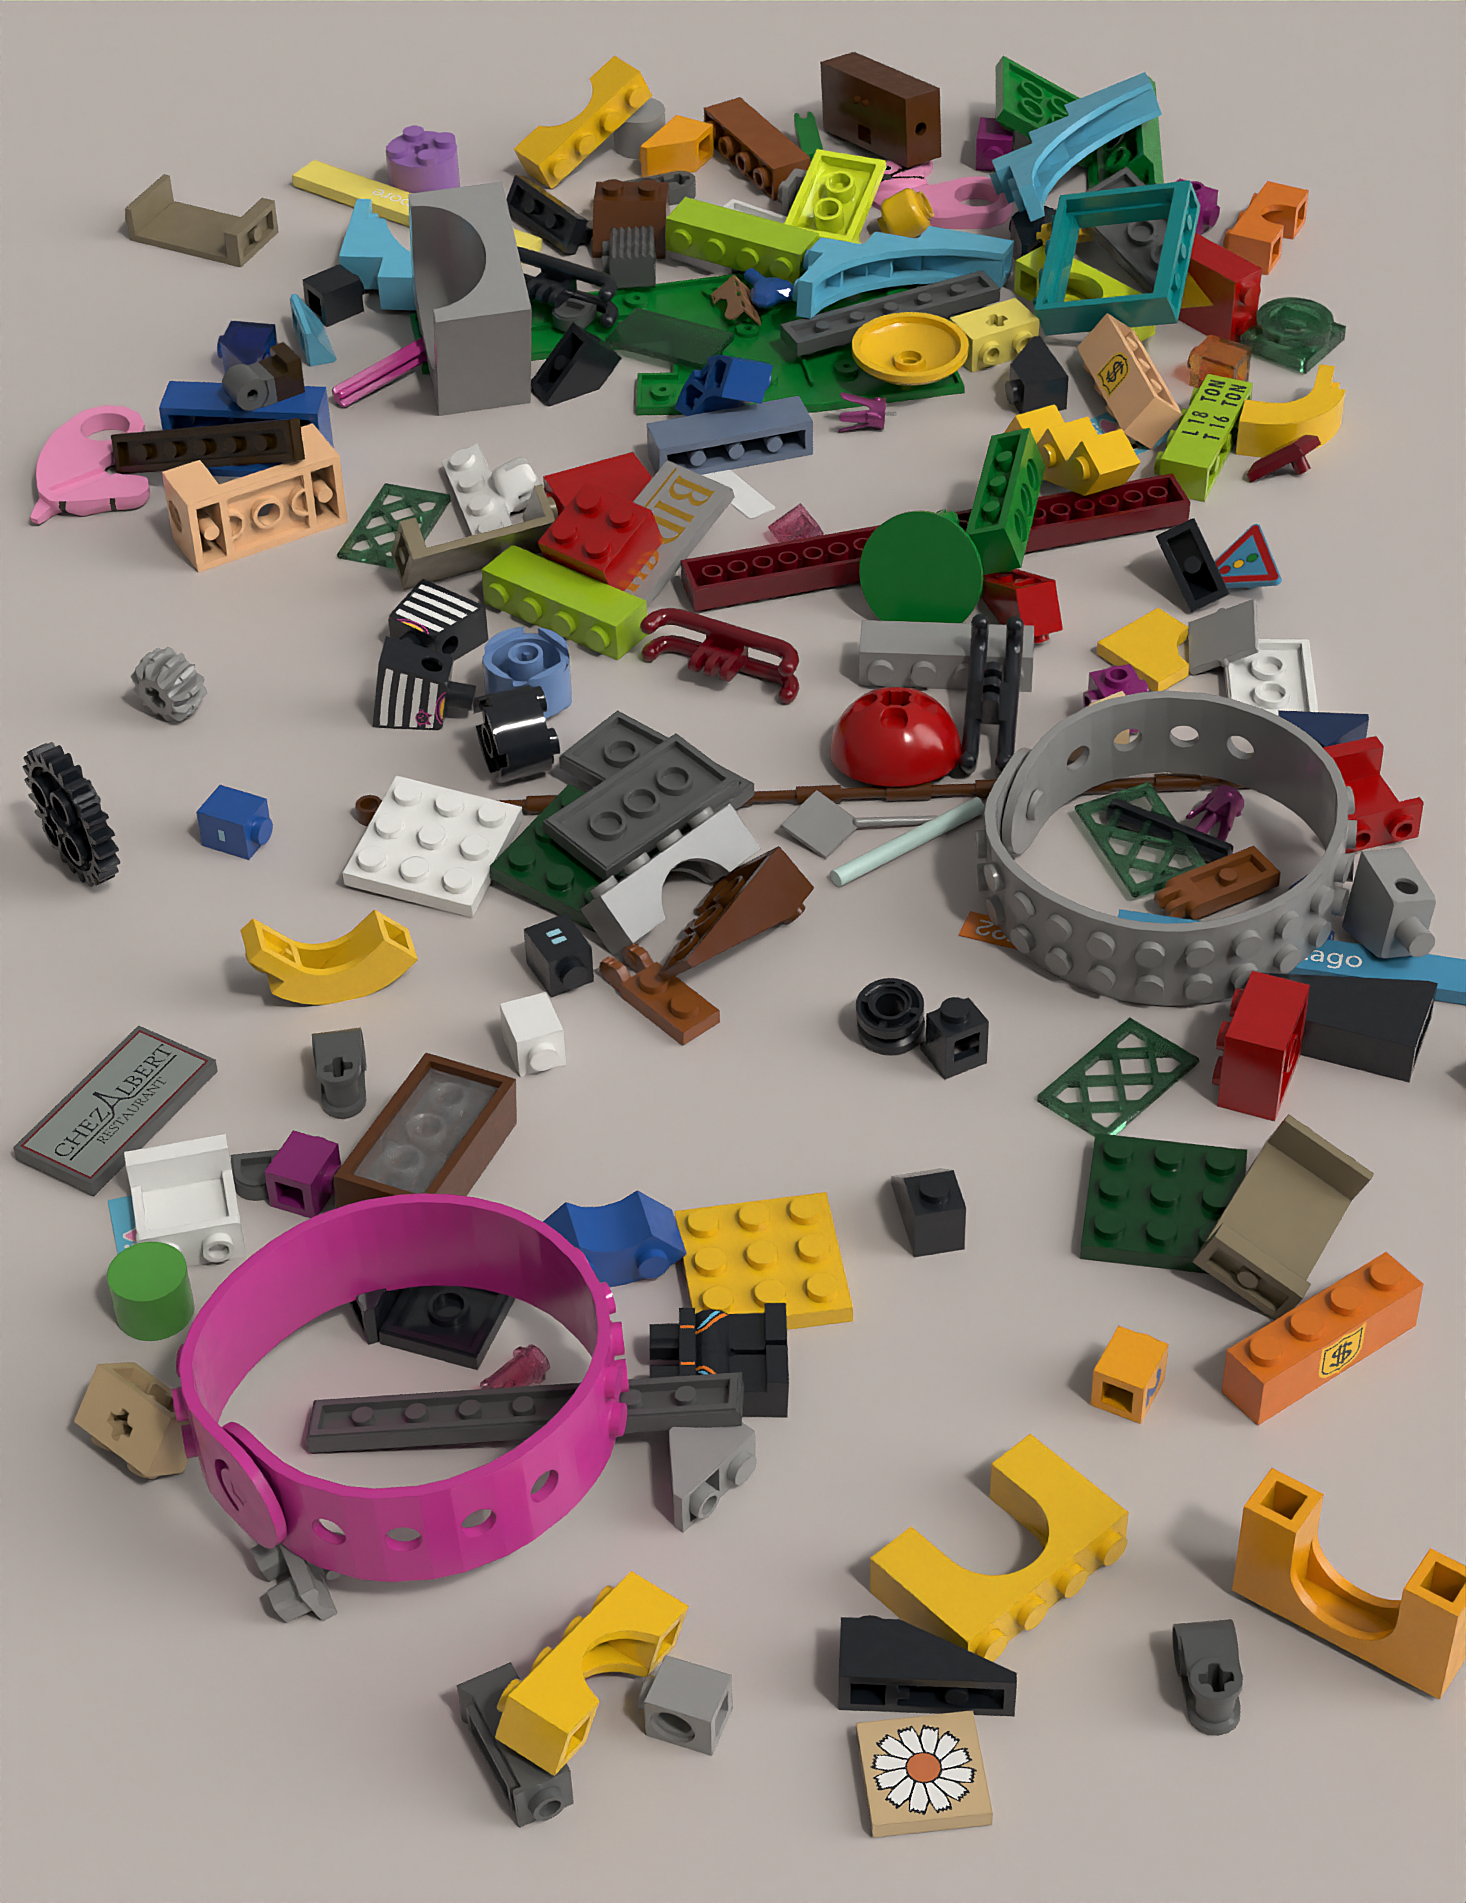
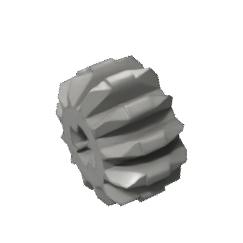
M170 647L165 649L156 648L153 652H148L140 660L134 673L130 676L132 682L136 685L133 690L144 700L143 705H148L154 715L161 714L168 722L173 720L182 721L184 718L191 716L198 709V705L207 694V690L203 685L205 679L194 669L195 664H190L183 653L177 655Z

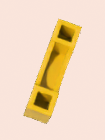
M615 55L589 78L593 89L592 97L586 108L578 116L557 126H537L513 149L527 174L551 190L652 97L641 72Z
M630 1571L615 1588L607 1585L596 1598L591 1612L585 1618L580 1615L576 1616L566 1628L561 1642L554 1649L547 1646L540 1652L531 1667L529 1675L523 1681L515 1678L506 1687L497 1705V1710L502 1712L495 1739L555 1776L586 1743L600 1702L589 1688L585 1679L604 1672H624L646 1678L664 1659L665 1655H668L675 1647L689 1606L633 1571Z

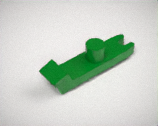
M807 112V118H801L799 113H795L794 129L799 148L812 161L816 150H823L815 117L812 112Z

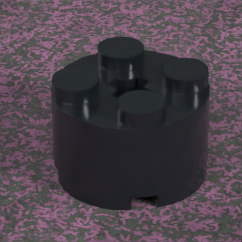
M525 684L474 698V714L482 712L483 723L476 726L480 748L489 772L499 771L495 778L497 784L551 770L552 764H554L553 755L560 753V744L555 729L553 727L547 728L543 712L547 711V702L541 686L531 688L530 685Z

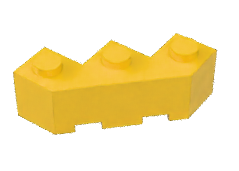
M1055 404L1015 415L1004 432L1030 428L1046 466L1043 480L1084 496L1125 484L1141 463L1123 429L1098 435L1088 416L1065 423Z

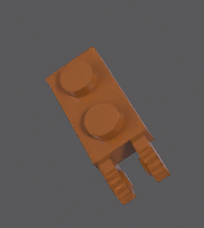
M634 942L624 947V949L622 948V957L627 966L636 973L632 977L625 965L612 956H608L600 962L599 967L602 976L608 984L610 983L613 988L621 993V998L680 1045L687 1044L720 1023V1010L679 978L674 976L663 981L658 975L662 965L657 961L654 963L648 951L643 947H639V944Z

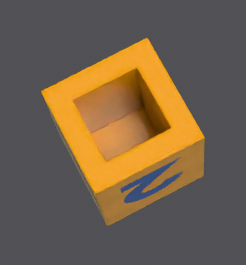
M1118 1325L1093 1370L1090 1405L1141 1424L1165 1380L1169 1344L1157 1340L1148 1334L1138 1333Z

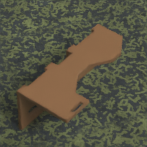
M735 275L730 277L711 294L714 304L721 299L727 300L726 319L735 320L745 312L757 324L761 325L758 312L750 298L751 290Z

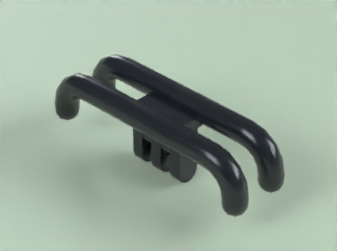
M517 246L521 263L541 269V272L536 277L523 273L529 300L536 299L537 302L542 304L548 302L549 306L559 308L569 298L592 303L597 306V312L603 314L599 320L601 327L609 329L614 326L619 318V310L611 301L617 293V282L611 275ZM577 280L601 287L598 296L577 290Z
M977 614L971 621L970 657L961 756L959 758V768L965 774H971L977 768L981 724L999 725L995 771L998 775L1001 774L1014 755L1024 637V622L1018 616L1010 617L1006 624L1003 682L1002 665L994 661L987 662L989 634L987 617Z

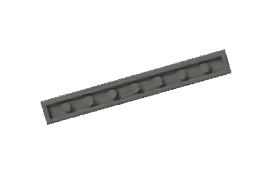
M742 1372L629 1379V1392L620 1393L619 1396L620 1403H626L627 1422L624 1433L670 1430L672 1427L711 1428L742 1426L744 1397ZM581 1383L314 1400L306 1442L310 1453L527 1439L546 1425L562 1409Z

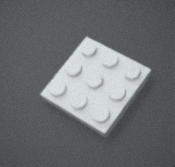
M396 776L343 871L344 885L473 918L492 881L490 879V865L511 844L523 820L522 807Z

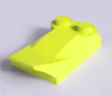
M817 149L784 224L819 233V239L823 237L861 244L859 235L884 175L886 160Z

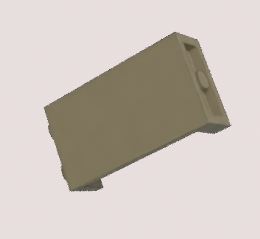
M163 174L125 208V221L128 225L131 241L240 268L279 232L275 200L261 198L242 217L174 201L170 175Z
M536 485L533 488L522 517L524 522L427 548L416 517L400 521L391 555L403 589L415 587L422 579L435 582L483 569L512 544L534 554L542 553L538 541L557 519V507L554 499L551 496H546L543 485Z
M1288 1114L1264 1143L1194 1258L1193 1263L1276 1320L1294 1309L1304 1298L1311 1285L1306 1281L1351 1201L1369 1183L1374 1173Z

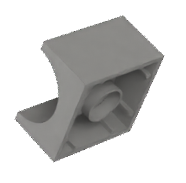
M494 182L408 194L412 292L439 416L531 403L532 309L503 183Z

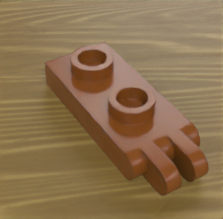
M1253 845L1169 879L1164 889L1155 895L1154 902L1161 909H1164L1167 916L1182 918L1189 915L1192 919H1198L1278 887L1281 872Z

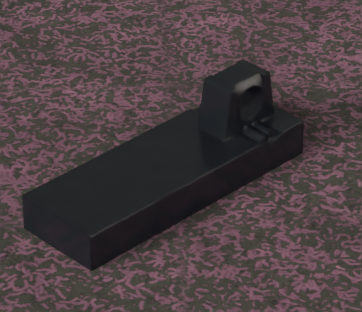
M515 175L506 198L510 214L565 253L576 254L580 243L591 242L593 229L587 227L588 220L576 213L529 178Z

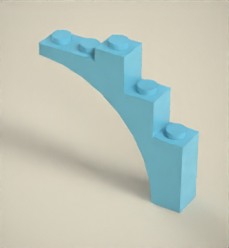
M1146 72L1064 105L1068 114L1067 117L1028 132L1032 144L993 159L992 162L996 172L989 175L997 195L1004 192L1008 204L1015 201L1019 213L1026 210L1031 222L1044 217V204L1049 192L1071 167L1115 137L1162 115Z
M928 226L919 238L874 232L862 244L821 237L810 249H807L803 260V270L805 273L800 279L795 281L792 298L794 302H797L796 316L811 319L830 304L865 291L901 285L933 284L981 270L1001 289L1011 276L1014 241Z

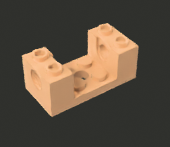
M313 423L301 427L305 454L304 460L283 462V464L222 484L215 480L201 460L162 472L173 540L198 573L348 523L340 455ZM274 503L267 515L257 516L259 510L264 505Z

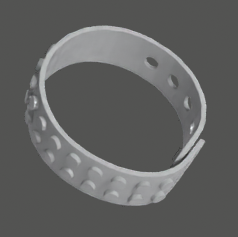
M1181 691L1141 692L1107 699L1087 706L1057 723L1040 738L1033 749L1020 748L1011 757L994 783L987 798L984 812L985 830L975 831L977 858H986V863L977 864L979 892H988V898L985 899L987 914L991 922L999 926L1009 941L1035 964L1075 986L1116 1000L1149 1005L1182 1006L1229 999L1233 997L1236 988L1245 989L1252 971L1279 974L1291 972L1316 948L1321 947L1326 942L1336 915L1343 916L1349 897V889L1343 888V884L1345 882H1353L1355 854L1345 853L1346 848L1355 849L1357 820H1348V815L1355 812L1353 791L1350 786H1345L1335 761L1315 739L1291 722L1262 708L1227 697ZM1178 726H1188L1195 729L1198 736L1192 740H1180L1173 736L1171 730ZM1136 729L1139 731L1137 738L1130 743L1117 744L1114 742L1116 736L1124 730ZM1239 736L1246 739L1252 745L1254 752L1246 753L1239 750L1232 743L1231 737ZM1083 746L1079 758L1074 763L1067 765L1071 753L1078 747ZM1163 772L1198 774L1219 778L1260 792L1281 803L1304 820L1318 836L1326 850L1319 863L1301 882L1268 903L1229 917L1200 922L1170 924L1123 919L1082 906L1042 885L1025 872L1010 856L1011 852L1016 854L1025 852L1051 815L1063 804L1086 790L1115 779Z

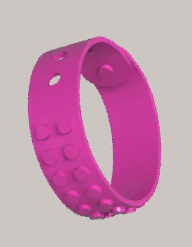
M420 1193L368 1199L322 1213L294 1226L251 1255L217 1287L193 1321L185 1343L180 1345L176 1357V1373L180 1377L181 1387L172 1388L177 1421L189 1420L190 1423L181 1425L187 1459L199 1458L202 1474L210 1493L224 1511L252 1539L269 1549L282 1543L295 1555L323 1569L357 1579L382 1582L430 1580L464 1573L506 1557L534 1541L566 1516L582 1500L604 1470L612 1454L616 1437H622L627 1422L626 1403H620L619 1396L620 1393L629 1392L626 1359L615 1360L614 1356L625 1355L622 1322H612L609 1316L616 1313L612 1292L606 1282H599L586 1256L580 1249L573 1247L560 1233L546 1223L504 1204L461 1195ZM417 1286H463L508 1295L531 1304L559 1321L581 1342L592 1357L587 1373L568 1402L546 1425L516 1448L486 1465L445 1480L418 1486L388 1488L354 1487L307 1475L279 1459L242 1425L236 1422H229L221 1427L218 1424L222 1411L235 1389L248 1372L282 1340L319 1315L340 1305L357 1300V1295L383 1288L390 1291ZM550 1470L549 1477L543 1487L531 1495V1490L536 1480L543 1473ZM482 1509L491 1510L489 1517L481 1524L468 1528L461 1526L466 1517L473 1512ZM319 1519L333 1522L342 1529L345 1535L331 1532L322 1525ZM404 1527L416 1530L420 1533V1536L411 1541H398L389 1537L387 1533L395 1528Z

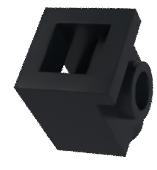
M959 997L948 998L941 1003L940 1008L926 1014V1040L920 1043V1050L944 1080L986 1064L989 1021L969 997L965 999ZM960 1043L965 1050L954 1054V1045Z

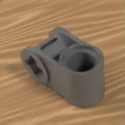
M361 1027L313 1033V1056L317 1078L321 1082V1100L324 1111L329 1116L335 1118H348L358 1114L366 1106L367 1101L365 1085L367 1064Z
M1233 1620L1173 1624L1172 1642L1175 1667L1178 1676L1181 1677L1188 1718L1191 1724L1198 1731L1207 1735L1219 1736L1229 1733L1236 1728L1240 1721L1241 1705L1239 1694L1243 1686L1238 1641Z

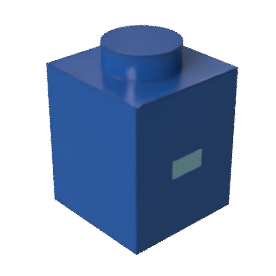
M219 785L196 811L202 846L250 860L260 846L268 842L272 834L273 823L269 816L267 798Z

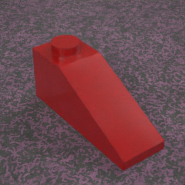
M1014 569L1007 573L997 572L983 575L984 592L981 598L1001 625H1006L1008 619L1012 616L1020 617L1025 626H1034V643L1047 641L1050 639L1049 633L1063 630L1056 581L1054 579L1019 569Z

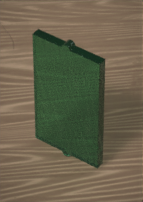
M635 308L623 321L617 322V327L605 338V342L611 347L702 370L708 364L707 358L714 355H723V351L734 340V333Z

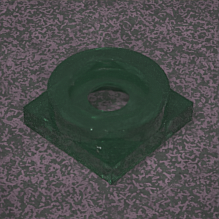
M1298 297L1278 298L1263 304L1258 309L1255 325L1240 336L1239 349L1306 374L1345 340L1346 326L1334 322V317L1330 310L1316 301ZM1285 329H1293V330H1298V331H1300V332H1291V331H1287V330H1285Z

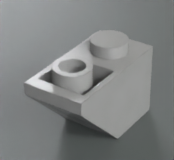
M742 1422V1426L711 1428L672 1427L669 1430L675 1528L684 1533L696 1520L707 1518L717 1507L720 1498L735 1484L741 1485L749 1479L757 1463L755 1431Z

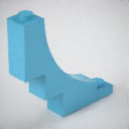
M357 199L339 254L340 265L356 274L361 279L364 289H379L381 310H416L412 292L411 252L405 249L393 237L385 218H379L377 213H373L371 199Z

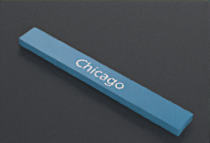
M1119 909L1118 914L1119 918L1140 922L1165 924L1200 922ZM1327 939L1321 947L1316 948L1305 960L1300 962L1291 972L1287 973L1431 981L1438 983L1435 1001L1466 1005V959L1426 954L1422 957L1403 956L1384 959L1375 956L1362 944Z

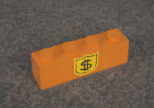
M1384 1252L1227 1349L1221 1392L1255 1424H1262L1415 1327L1424 1284L1390 1254Z

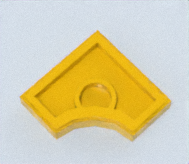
M1156 608L1098 641L1097 654L1114 666L1131 664L1139 679H1144L1150 690L1153 692L1164 691L1188 677L1189 664L1179 655L1178 647L1188 639L1189 627L1162 609Z

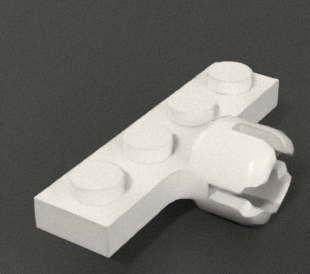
M478 444L458 450L452 456L442 460L472 536L513 525L510 513L526 508L534 486L540 485L536 474L533 472L532 467L528 465L529 461L525 457H517L491 472Z

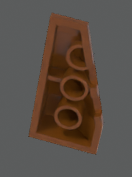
M780 846L738 866L722 876L701 900L696 908L700 916L686 925L683 931L688 936L674 946L658 975L663 981H666L780 922L784 925L790 924L806 909L803 902L813 891L814 886Z

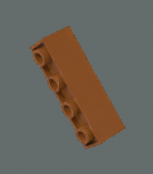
M741 97L704 108V122L713 124L714 148L773 201L778 200V190L781 182L786 181L795 168L808 170L811 158Z

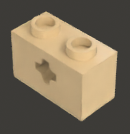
M135 1362L97 1364L74 1422L92 1435L91 1441L95 1445L116 1453L128 1462L127 1468L140 1477L156 1479L159 1475L183 1473L189 1458L187 1459L184 1449L181 1425L190 1423L189 1420L177 1421L172 1389Z

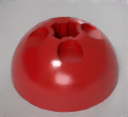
M883 687L872 690L857 698L838 719L830 742V759L839 771L855 780L880 786H911L936 780L952 771L959 763L961 756L960 736L950 714L934 698L913 688Z

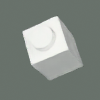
M546 992L500 1004L503 1040L520 1077L566 1065L564 1030Z

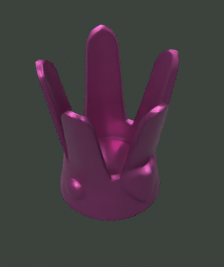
M841 392L840 396L844 400L869 407V410L841 413L839 420L842 422H861L866 424L838 430V433L863 427L884 429L885 415L896 416L897 413L885 412L886 398L876 397L875 399H869Z
M1217 786L1211 793H1208L1203 804L1186 815V819L1190 820L1206 810L1207 812L1195 830L1207 834L1219 822L1221 824L1217 838L1226 841L1235 817L1241 815V811L1244 808V799L1240 792L1231 786Z

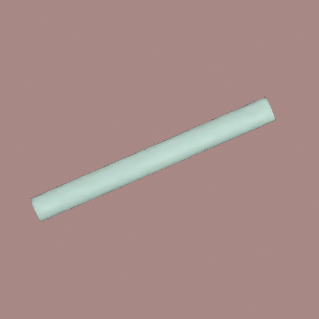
M975 797L830 872L831 879L837 887H841L983 814L985 806L980 798Z

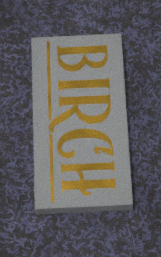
M667 460L633 501L652 510L663 542L624 592L646 600L648 607L681 566L680 560H684L690 555L735 498L732 488Z

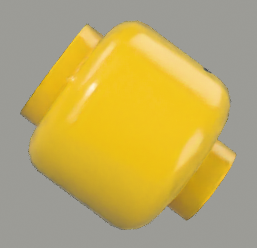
M905 188L882 201L880 207L882 216L877 218L882 233L915 238L931 225L930 219L934 217V212L929 200L922 191L916 192L911 188Z

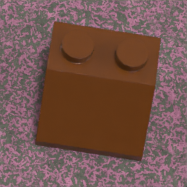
M618 179L596 182L593 200L592 257L602 258V241L610 240V230L612 227L618 230L620 226L623 229L627 226L632 229L634 226L640 228L643 225L647 228L651 225L654 228L656 259H665L666 217L670 214L669 182H658L652 179L641 182H622Z

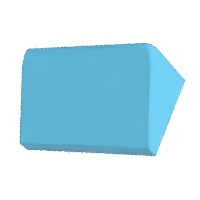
M292 294L290 306L293 327L307 364L316 366L335 362L337 359L323 323L297 294Z

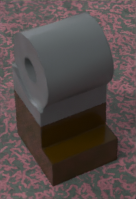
M281 342L271 346V357L248 366L244 364L234 365L224 374L222 388L240 408L247 411L256 410L305 392L301 358L286 343Z

